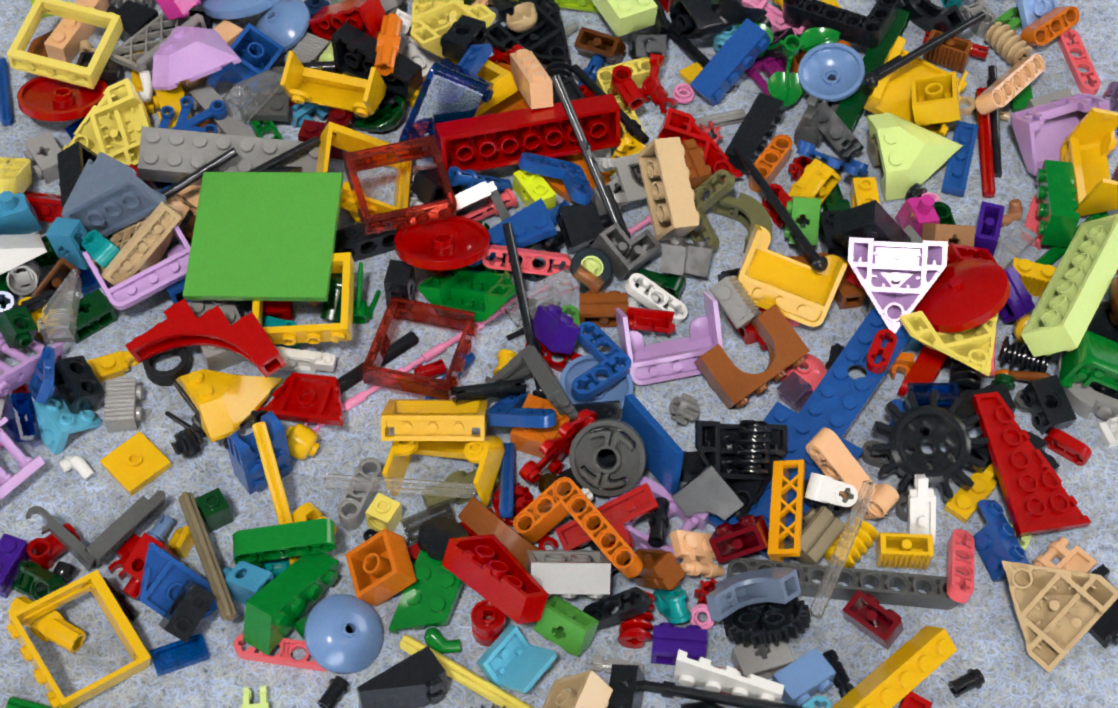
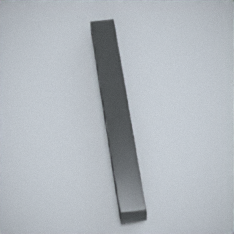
M749 558L732 559L728 564L726 578L735 575L733 574L735 572L743 573L763 568L797 569L802 593L799 596L849 601L857 590H860L865 595L869 593L874 596L880 604L951 610L958 604V602L952 600L944 593L947 592V577ZM812 580H819L822 583L817 584L814 583ZM838 582H844L848 586H842ZM868 584L873 586L874 588L870 589L867 588L865 585ZM891 587H896L900 589V591H895ZM918 589L924 590L926 593H920Z

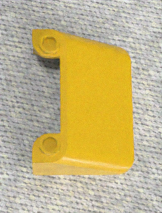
M755 224L737 279L740 280L739 283L742 284V287L751 296L750 299H753V303H756V306L767 310L776 304L785 317L810 327L819 326L827 315L848 263L842 257L829 254L824 256L828 260L826 270L815 272L811 269L810 265L769 250L768 246L771 241L769 231Z

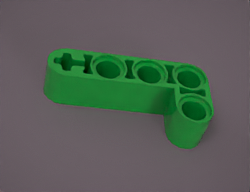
M325 518L240 530L233 534V558L236 565L239 561H245L263 568V561L324 553L336 548L334 522Z

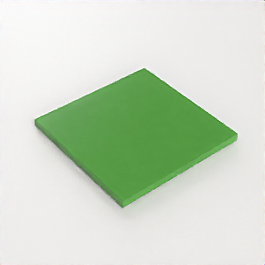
M203 172L183 298L185 300L328 302L344 179L343 173Z

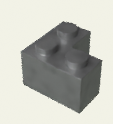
M617 222L601 232L591 245L592 248L599 249L608 256L611 261L612 272L619 281L653 259L662 248L648 229L630 240Z
M671 237L670 240H666L663 244L659 272L676 275L686 273L708 277L713 247L708 246L709 243L705 241L695 240L694 244L685 243V238Z

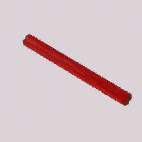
M977 88L976 98L987 88ZM977 110L982 196L984 198H993L996 190L990 113L982 115Z

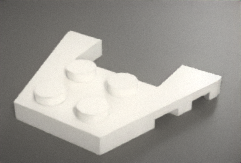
M400 9L396 10L395 14L403 21L399 34L401 39L398 53L422 66L423 76L451 60L450 58H441L431 53L407 36L412 16Z

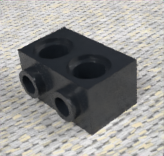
M84 356L57 359L54 369V384L70 412L97 408L105 395V391Z

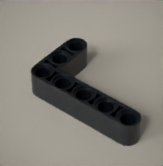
M783 0V18L788 22L809 29L815 27L830 28L840 32L839 39L866 48H875L880 45L897 18L899 0H878L868 16L818 0Z

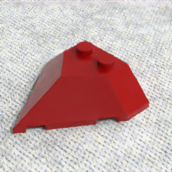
M668 108L657 139L680 137L681 142L694 139L697 146L703 149L704 162L711 167L712 175L716 171L724 169L732 173L735 179L744 176L739 169L736 170L728 161L727 155L706 131L703 132L691 114Z

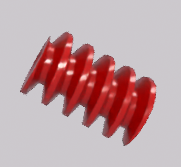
M646 592L650 596V605L644 613L620 622L618 642L622 646L639 649L644 647V642L652 639V635L649 632L653 629V625L650 622L654 619L651 612L655 609L652 603L656 598L652 593Z

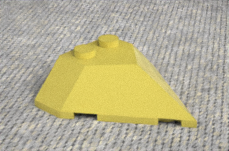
M413 0L411 39L422 48L441 58H445L442 56L441 37L447 33L453 23L457 22L462 15L485 21L486 28H488L496 18V14L484 4L476 3L474 6L465 5L463 0Z
M126 78L106 88L101 101L97 106L94 105L73 133L75 136L68 146L65 145L62 151L79 141L97 155L103 152L127 166L130 164L138 166L142 126H152L143 101L130 79Z
M923 311L899 317L909 335L926 347L942 352L990 376L998 313L987 322L975 328L954 333L936 332Z

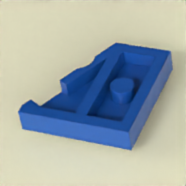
M46 345L27 387L33 399L42 404L46 403L47 398L52 397L55 390V384H53L55 349Z

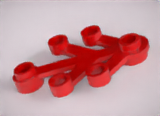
M584 409L573 422L563 423L558 429V434L561 437L544 441L539 451L545 456L537 464L533 460L527 462L521 468L519 476L527 483H536L542 476L541 470L552 459L553 461L549 464L548 471L555 472L556 475L564 469V464L561 460L565 453L569 455L574 438L586 425L596 421L597 414L594 411Z

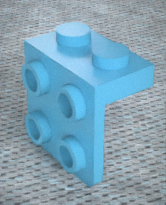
M59 395L47 398L45 404L34 401L27 424L50 451L56 455L63 452L69 434L97 428L100 426L101 420L91 409L71 413L63 398Z
M509 624L476 663L487 679L494 685L515 692L526 693L534 687L542 674L551 667L557 655L554 650L529 645L518 627Z

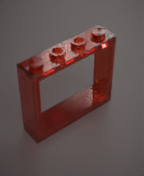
M434 135L344 153L345 172L365 235L380 234L383 231L393 229L400 230L416 224L424 225L430 221L446 220V218L456 216L457 202ZM432 156L445 200L375 215L369 214L357 172Z
M391 296L362 366L364 383L449 400L451 388L458 387V374L464 371L465 355H469L471 352V339L476 337L478 332V325L475 324V312ZM400 319L463 331L445 380L381 367Z

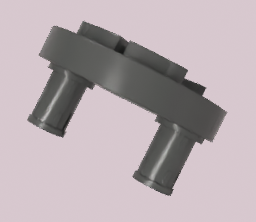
M605 418L593 421L580 430L571 444L569 462L574 477L585 489L588 488L592 493L601 496H616L627 492L640 480L647 463V451L642 437L632 426L621 420ZM606 427H609V428H610V429H601V430H598V431L595 430V429L606 428ZM610 449L615 453L617 462L614 466L605 467L599 462L598 454L601 450ZM622 477H626V478H627V481H626L625 478L620 479V480H615V481L609 480V478H610V479H619V478H622Z

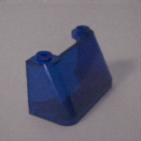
M449 60L435 62L425 78L401 133L399 143L407 148L438 159L435 124L475 117L479 106L491 100L494 84Z

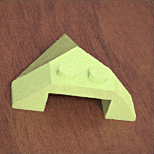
M891 113L868 115L866 117L870 137L877 140L884 172L880 184L885 202L905 199V195L915 183L923 184L963 146Z

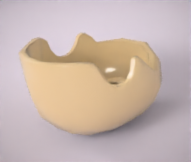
M524 2L514 7V14L512 16L507 14V28L511 31L522 33L534 27L538 19L534 3Z

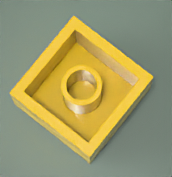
M956 71L911 78L912 109L916 125L922 126L961 120Z

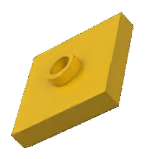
M140 431L100 460L101 466L131 496L172 467L171 462Z

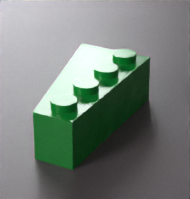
M1044 160L1042 169L1038 168L1036 182H1040V186H1038L1036 197L1040 200L1037 207V217H1040V221L1037 226V235H1041V245L1068 247L1080 220V214L1076 213L1078 201L1075 200L1076 187H1073L1075 178L1071 162Z
M325 553L301 556L248 599L245 608L243 641L269 655L292 630L295 622L301 620L328 588L334 585L338 578V560Z

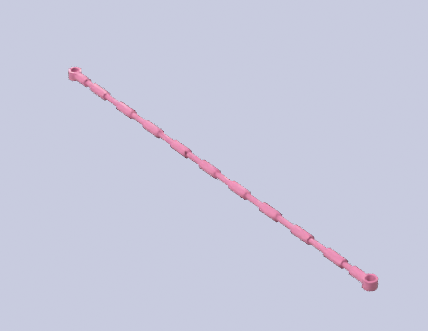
M650 215L632 228H627L631 236L644 226L652 224ZM548 276L537 283L536 287L527 291L528 297L549 288L560 281L561 277ZM517 296L502 305L486 321L473 322L443 344H437L407 366L398 368L382 378L376 385L342 403V410L347 412L365 401L366 397L384 386L387 387L404 377L408 371L417 367V365L423 362L427 363L446 351L447 347L462 338L466 339L485 327V324L501 314L505 315L518 307ZM305 422L304 425L307 427L316 425L315 428L310 429L318 433L320 428L326 424Z

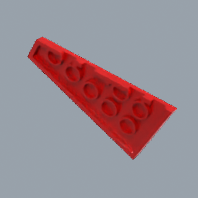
M998 392L975 394L971 400L976 414L980 417L979 424L983 436L988 438L987 448L1017 537L1089 526L1092 523L1091 520L1076 506L1078 502L1073 495H1068L1061 485L1062 480L1041 451L1039 449L1036 450L1029 441V434L1026 430L1022 431L1014 420L1015 415Z

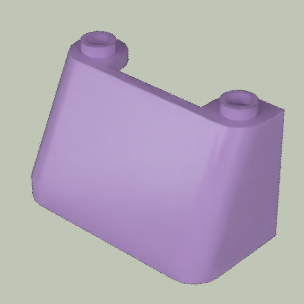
M1083 93L1012 113L1011 124L1027 172L1037 176L1038 168L1042 169L1044 160L1061 161L1060 148L1066 137L1092 107L1110 111V100Z

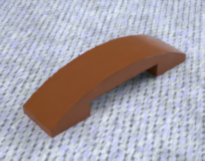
M474 496L457 516L478 535L494 534L525 569L526 550H540L496 516L492 510Z

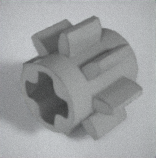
M682 393L681 397H674L669 405V411L672 414L671 419L684 426L687 425L688 421H695L700 412L699 406L696 405L698 400L685 393Z

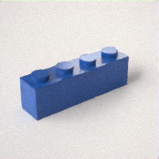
M746 18L690 83L694 92L712 106L721 102L725 98L726 92L739 82L745 70L752 67L758 55L768 48L771 40L767 32Z

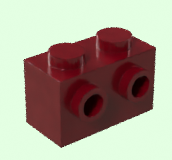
M753 514L739 519L738 523L730 525L727 522L717 526L709 542L720 564L767 548L769 529L763 515L754 517Z
M857 590L842 609L844 618L888 650L904 630L902 618L892 609L886 610L879 605L880 602L871 594L867 593L865 595L860 590Z

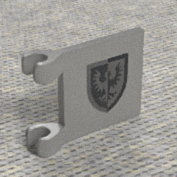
M637 154L614 159H603L598 164L601 173L616 169L623 193L614 194L618 206L647 198Z

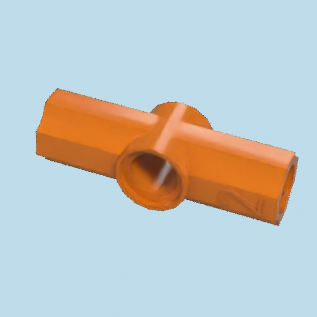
M393 13L383 16L381 33L379 32L376 45L377 55L374 66L379 74L384 76L393 73L401 39L399 34L401 32L402 19Z

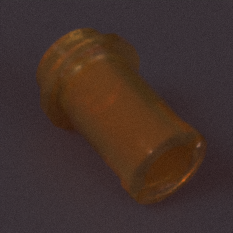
M583 265L577 269L573 278H576L590 288L589 291L591 293L593 291L598 293L605 283L601 276L597 277L584 268Z

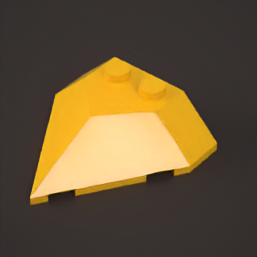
M201 369L180 376L176 381L199 411L202 429L210 441L215 442L238 431L243 420L250 415L252 410H258L270 396V391L275 386L279 387L283 378H265Z

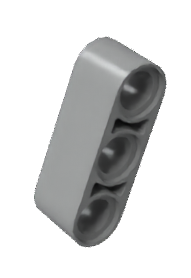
M367 457L360 461L338 504L340 525L346 530H355L362 524L366 516L365 512L382 483L381 464L374 457ZM348 513H354L352 516H346Z

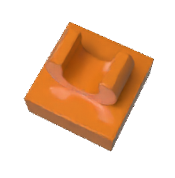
M901 352L890 369L891 379H895L896 372H902L904 378L914 364V353Z

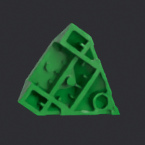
M483 263L473 267L468 265L449 270V275L444 277L437 274L429 276L418 286L422 295L441 315L451 316L453 319H473L475 322L486 321L516 293L515 285L512 284L508 271L490 269Z

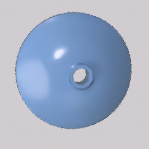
M281 0L263 12L256 24V28L285 47L283 51L285 52L297 44L307 31L308 21L310 20L309 8L301 0Z
M825 43L812 48L804 55L798 68L799 82L804 91L809 95L818 97L821 101L829 102L843 100L854 94L860 88L865 75L864 62L858 52L840 43Z
M589 354L575 358L566 365L560 377V384L573 404L619 400L620 410L622 411L625 395L633 394V380L629 373L623 379L597 394L598 396H594L587 401H578L571 395L573 380L599 364V362ZM598 373L595 375L596 379L601 381L608 379V377L602 373Z
M337 594L321 600L310 611L304 626V640L309 654L321 667L337 674H352L365 669L376 659L382 647L383 629L377 613L367 602L357 599V597L352 595ZM345 626H350L353 632L351 634L345 630Z

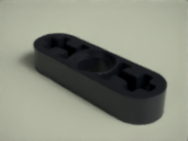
M633 587L591 603L583 609V612L599 621L596 630H600L644 613L650 605V596L642 589ZM619 603L618 610L611 615L613 607Z

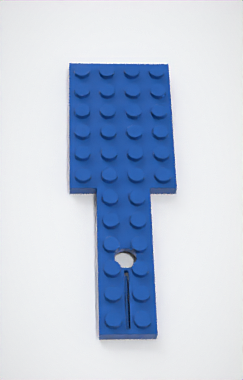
M874 308L868 313L800 412L797 413L776 402L763 420L767 424L787 425V452L779 461L804 460V481L810 479L811 472L824 475L806 451L808 442L823 427L831 429L856 461L859 460L863 454V449L845 440L844 436L912 338L902 324L895 333L897 343L887 369L879 374L869 371L866 367L865 358L876 333L887 328L880 314ZM884 339V341H882L881 347L885 348L889 340ZM878 355L874 363L879 364L882 356ZM858 365L866 370L867 375L855 380L848 375V369L851 366ZM788 468L789 481L798 474V468ZM772 477L757 503L752 505L747 514H753L754 517L763 515L768 529ZM792 488L788 491L787 504L797 497V493ZM803 502L804 515L810 507ZM791 512L786 515L787 528L795 521V516ZM709 513L708 524L715 528L727 522L730 525L738 523L734 513L726 520L721 519L716 514ZM788 537L785 538V545L790 540ZM768 546L765 549L756 551L770 560L767 554ZM784 557V562H790L792 557Z

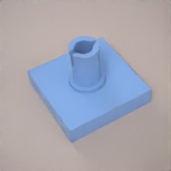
M1016 0V7L1019 10L1023 29L1054 8L1059 7L1057 0Z

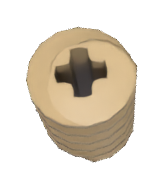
M1001 21L992 25L985 34L986 43L990 44L1011 66L1029 57L1033 50L1031 46H1027L1025 40L1021 41V36L1016 35L1015 30H1010V26L1008 24L1003 25Z

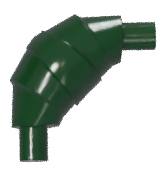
M397 94L394 104L390 106L387 104L373 115L368 116L366 120H356V129L380 133L395 129L404 117L405 97Z

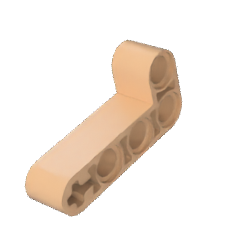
M823 427L806 445V451L825 476L851 484L857 489L858 499L850 508L860 518L865 520L883 518L899 500V494L892 486L888 484L875 485L843 442L831 429ZM845 491L839 492L843 499L848 498V494Z

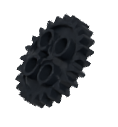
M795 597L786 604L772 602L751 604L736 610L723 619L725 635L729 637V641L735 640L736 645L743 643L744 647L753 644L754 648L764 644L765 648H768L769 644L772 643L779 646L780 641L789 643L790 637L797 639L799 638L798 633H805V628H809V623L811 622L808 605H805L804 600L799 601L798 597Z

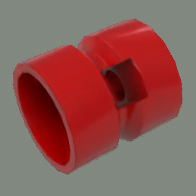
M488 600L478 602L471 612L472 634L475 641L482 646L490 647L506 629V614Z

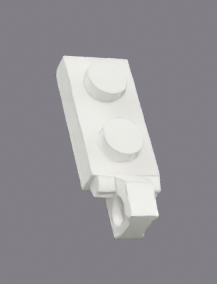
M275 346L287 364L279 370L316 374V371H334L336 364V355Z
M915 474V489H909L908 533L932 534L933 545H936V496L934 495V489L928 488V477L925 474Z

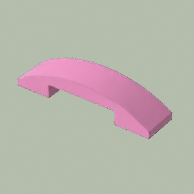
M768 0L741 1L745 7L766 10L765 16L770 20V29L773 32L792 27L794 34L797 35L809 29L786 21L783 18V12L768 4Z

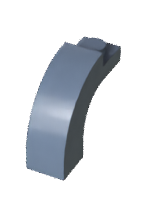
M763 568L736 574L714 584L715 590L706 595L711 621H721L742 607L763 602L786 604L802 593L797 569Z

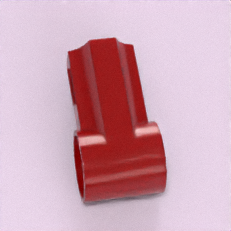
M624 65L616 66L612 70L611 90L620 96L627 109L632 111L639 109L645 103V97L633 81L631 69Z
M69 523L62 525L81 541L79 535ZM52 533L45 538L33 539L27 546L30 561L38 563L47 570L54 566L57 557L67 551Z

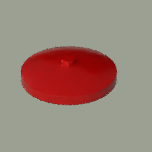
M38 76L26 82L18 90V106L25 115L37 120H74L87 116L92 107L98 105L104 96L103 92L106 90L107 84L104 80H98L95 88L90 89Z
M436 215L414 220L400 228L394 239L395 252L402 261L414 267L428 270H451L471 265L481 260L490 248L489 232L482 224L466 217L454 215Z
M985 259L956 261L948 264L914 308V311H923L936 332L954 333L969 330L987 322L1000 312L1009 299L1011 291L1010 282L1005 270L995 262Z

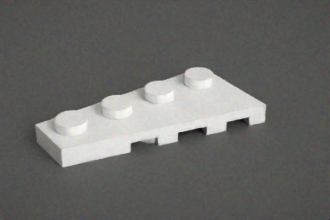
M678 650L673 680L678 681L679 684L687 687L696 685L712 692H726L736 696L781 702L784 690L783 684L753 674L743 677L735 668L726 666L719 669L711 665V660L700 657L699 661L687 658L688 652Z

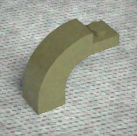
M741 192L738 199L724 195L712 205L711 213L734 219L747 229L748 234L745 238L743 253L746 251L755 224L766 228L770 236H772L770 215L765 207L753 197Z

